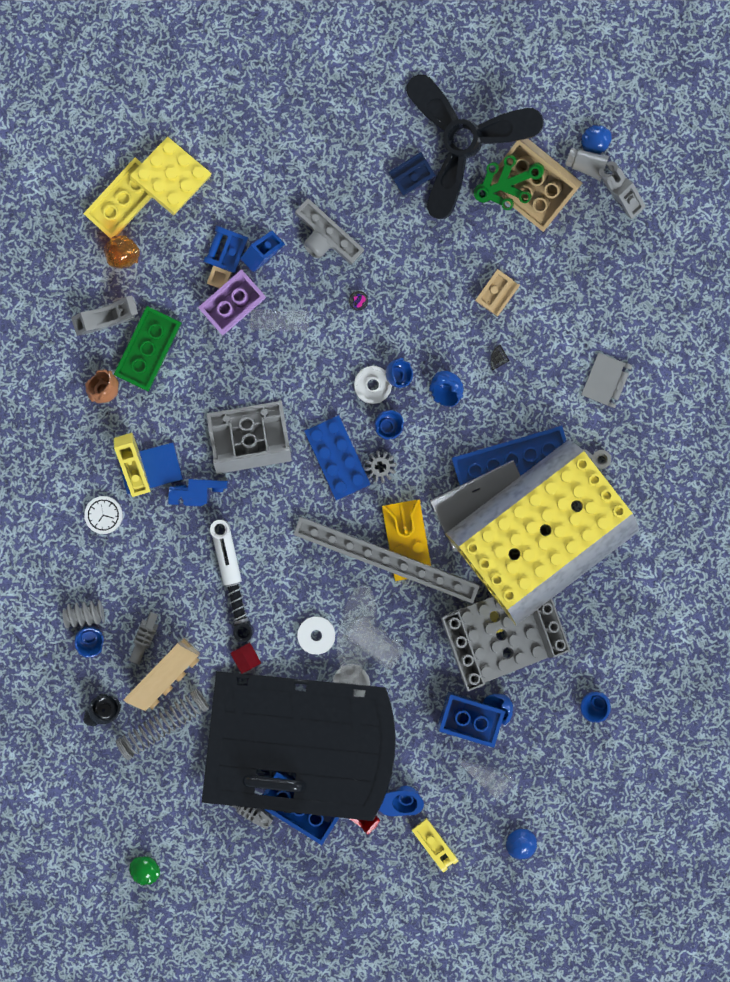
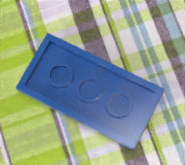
M339 415L304 431L336 500L371 485Z

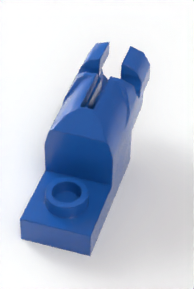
M188 479V487L186 485L169 487L168 504L179 505L182 498L185 506L201 507L209 501V488H212V492H223L224 489H228L229 481Z

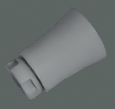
M571 148L566 166L573 167V170L582 172L601 182L602 178L599 175V170L602 168L605 171L609 156Z

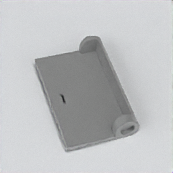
M513 460L430 500L445 534L520 477ZM449 540L454 552H457L458 550Z

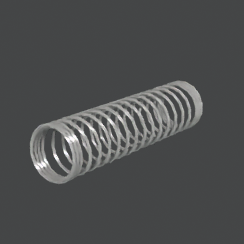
M195 689L190 692L191 697L198 705L200 713L193 707L191 701L185 695L195 716L189 712L183 700L180 699L182 706L189 715V719L183 714L179 705L176 702L174 703L183 716L184 723L178 718L173 707L169 706L177 718L179 726L175 724L169 712L164 709L167 717L173 724L174 730L168 725L163 714L159 712L169 733L163 729L159 719L154 715V719L162 729L164 736L158 732L151 719L148 721L157 733L158 739L153 736L149 726L143 722L146 730L152 736L153 743L148 739L142 727L138 725L140 732L147 740L148 746L143 743L140 735L133 728V732L141 742L143 750L138 747L134 737L128 732V736L137 747L138 753L132 749L126 736L123 735V738L119 737L116 739V745L126 760H131V758H134V753L138 755L139 750L144 751L145 747L149 748L150 744L154 745L155 740L160 741V737L165 738V733L170 735V730L175 731L176 727H181V723L185 725L186 720L191 721V716L196 718V713L201 715L202 711L209 710V706L200 691Z

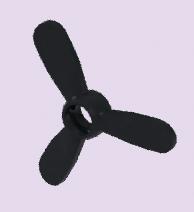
M426 75L412 77L407 84L406 92L416 107L429 120L444 130L443 142L449 152L430 192L427 202L429 214L437 219H446L452 214L461 190L466 159L475 156L480 151L482 144L510 143L535 137L540 134L544 127L542 114L534 108H524L501 114L476 125L470 120L458 118L446 96L430 77ZM462 128L470 130L473 134L471 145L464 150L457 148L454 144V137Z

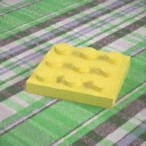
M167 137L130 175V179L172 215H175L211 177L212 173Z

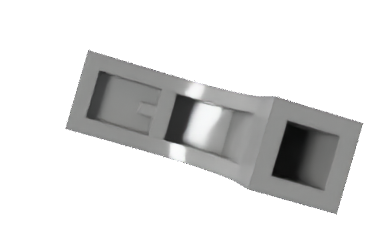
M131 295L108 306L80 312L71 317L76 335L79 336L129 321L138 312L136 303Z

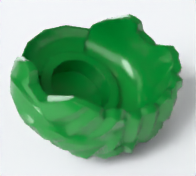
M136 857L130 863L129 871L134 882L141 886L156 882L160 876V868L151 857Z

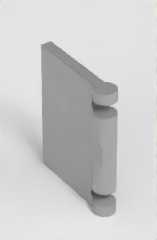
M598 352L581 395L615 409L616 404L609 402L610 398L619 400L629 375L623 372L622 369L625 367L631 370L632 365Z

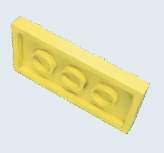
M136 157L83 213L112 241L152 198L130 179V175L142 164Z

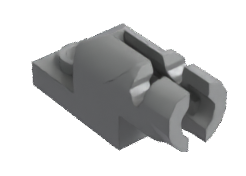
M609 161L606 165L612 173L606 174L600 168L599 175L615 201L621 204L626 215L633 219L646 206L634 183L625 177L623 171L614 161Z

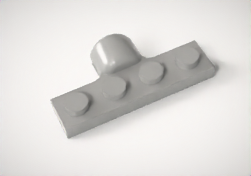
M307 199L295 211V215L313 231L304 242L305 249L313 257L321 258L329 249H333L352 265L364 252V249L311 200Z

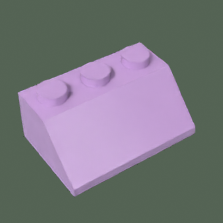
M241 269L198 308L223 336L259 305L266 296Z

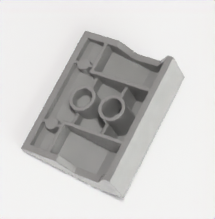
M282 401L206 414L216 474L292 461Z

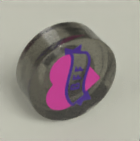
M355 291L349 297V304L352 309L361 311L367 307L368 297L362 291Z

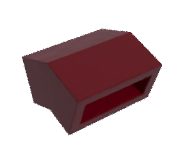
M250 642L230 653L241 674L261 664Z

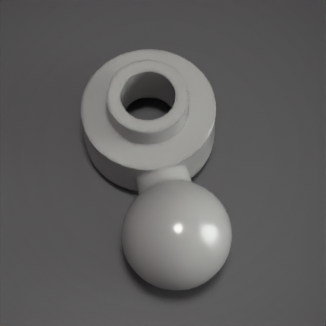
M582 449L598 469H606L610 465L611 456L607 451L598 450L594 454H590L588 450ZM604 457L605 462L599 463L598 458Z

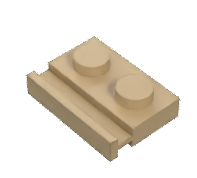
M497 269L475 302L498 317L520 285Z

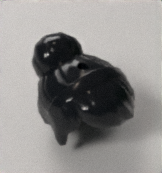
M101 693L90 702L83 721L87 726L93 727L98 724H108L118 717L122 704L112 695L107 696V694Z

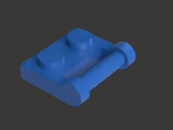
M216 226L214 231L216 234L208 255L204 257L203 262L235 274L249 238ZM224 235L228 238L220 259L217 261L214 258Z

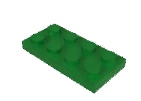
M146 306L114 375L149 392L182 323Z

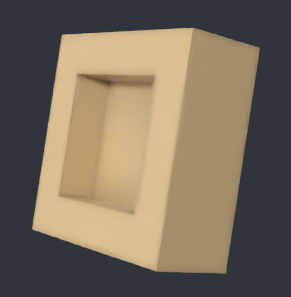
M213 266L207 284L220 289L230 280L232 273Z

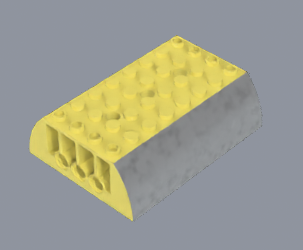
M568 440L449 530L445 535L514 625L517 626L638 533L639 526L633 513L584 450ZM573 501H579L582 504L580 512L572 510L571 504ZM548 525L551 528L550 535H542L540 527ZM511 549L519 551L520 556L517 560H512L509 557Z

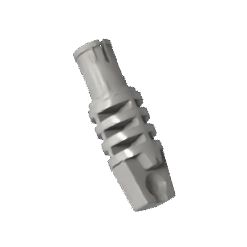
M150 611L147 620L142 619L134 639L135 647L129 658V661L140 665L145 650L150 648L158 625L155 624L158 617L156 613Z
M232 806L237 809L236 812L239 815L265 829H268L274 819L264 809Z

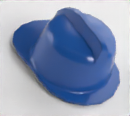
M401 786L396 791L386 793L379 811L387 816L416 815L423 810L424 802L419 792L411 786Z

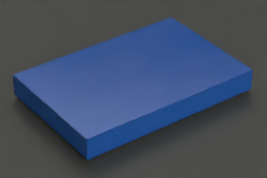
M174 443L139 451L150 488L184 480ZM121 468V472H122V476H123V480H124V484H125V487H126L127 494H131V493H130V490H129V487H128V485H127L125 476H124V474H123L122 468Z

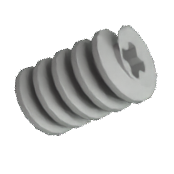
M98 600L97 606L94 605L93 601H90L89 607L83 602L82 608H79L78 603H75L74 609L71 608L70 604H67L66 610L63 609L65 628H69L70 624L73 627H77L78 622L81 627L85 626L86 622L90 626L93 624V620L96 625L100 624L101 620L105 623L104 608L100 600Z

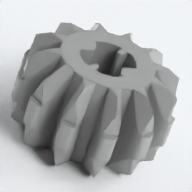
M376 451L377 458L375 459L373 454H370L369 456L373 462L366 460L365 463L371 465V467H366L364 470H372V473L368 474L367 477L371 478L373 475H376L374 478L375 483L378 480V476L381 477V483H385L384 476L386 475L388 480H391L392 478L388 472L395 474L396 471L390 469V467H395L397 464L389 463V461L393 460V456L385 459L387 456L386 451L383 453V457H380V451ZM379 461L386 465V469H383L384 472L382 473L378 469L375 470V465H378L377 462Z

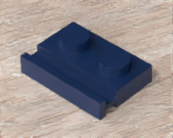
M422 152L389 171V175L403 197L436 177Z

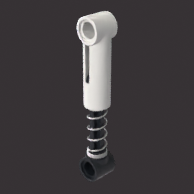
M216 520L211 524L210 532L214 542L223 586L225 585L229 591L228 596H230V604L233 609L231 613L234 614L235 618L233 620V635L237 641L247 642L253 636L254 629L244 610L245 604L242 601L243 595H241V587L239 586L242 579L230 525L225 520ZM218 524L225 526V533L222 535L216 533L215 528ZM223 538H224V543H225V547H226V551H227V556H228V557H225L224 548H223V544H222V539H223ZM239 628H247L249 631L248 636H240Z

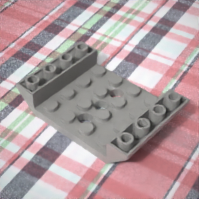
M493 596L441 617L467 692L484 686L486 682L518 669L571 651L553 599L549 600L517 626L514 625ZM493 611H496L499 615L496 622H492L490 619V614ZM499 629H502L504 632V638L502 640H499L496 637V633ZM506 647L511 651L509 658L503 656V650Z

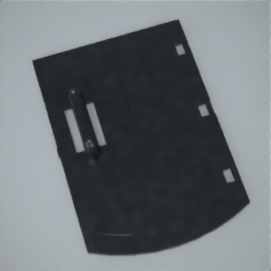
M216 671L201 803L373 821L388 791L395 760V720L386 687ZM237 678L249 679L248 685H237ZM295 684L307 685L306 691H296ZM354 689L366 690L365 697L354 696ZM257 769L296 773V780L257 776ZM255 788L294 792V798L255 794Z

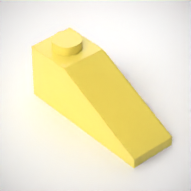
M133 433L115 437L114 449L132 497L151 492Z

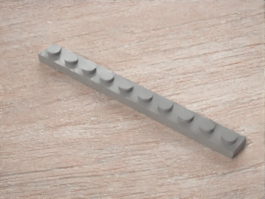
M304 517L299 518L294 535L472 604L480 587L477 583Z

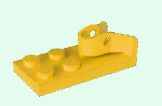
M420 499L383 505L382 510L389 550L431 566ZM394 574L395 581L407 579Z

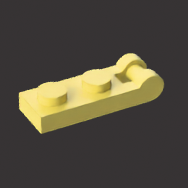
M427 818L412 828V832L442 872H445L452 863L456 864L459 861ZM446 853L448 858L442 861L440 857Z

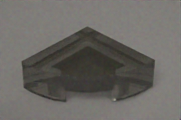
M498 345L491 354L490 366L492 371L509 362L501 345Z

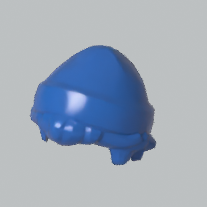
M440 371L432 378L429 391L432 393L433 400L436 403L453 407L463 398L464 387L456 374L449 371Z

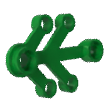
M508 155L504 159L505 166L498 183L491 185L494 174L499 171V165L496 162H491L487 165V174L484 182L477 185L474 189V197L479 202L485 203L491 200L502 205L504 210H510L514 206V201L511 198H503L495 194V192L501 190L519 198L522 203H528L532 197L531 193L517 189L512 185L529 178L535 180L541 178L545 171L544 166L541 163H533L527 171L508 178L512 167L517 162L514 155ZM512 158L513 164H509L507 159ZM490 165H494L496 167V171H491ZM537 169L539 174L534 175L532 170ZM484 190L486 196H481L480 191ZM522 194H527L528 200H524ZM505 201H509L511 206L507 207Z

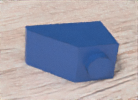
M270 231L251 244L240 259L252 272H255L271 259L285 243L273 231Z

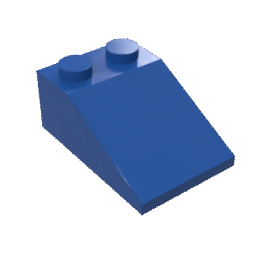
M448 691L437 729L439 732L494 748L505 710Z

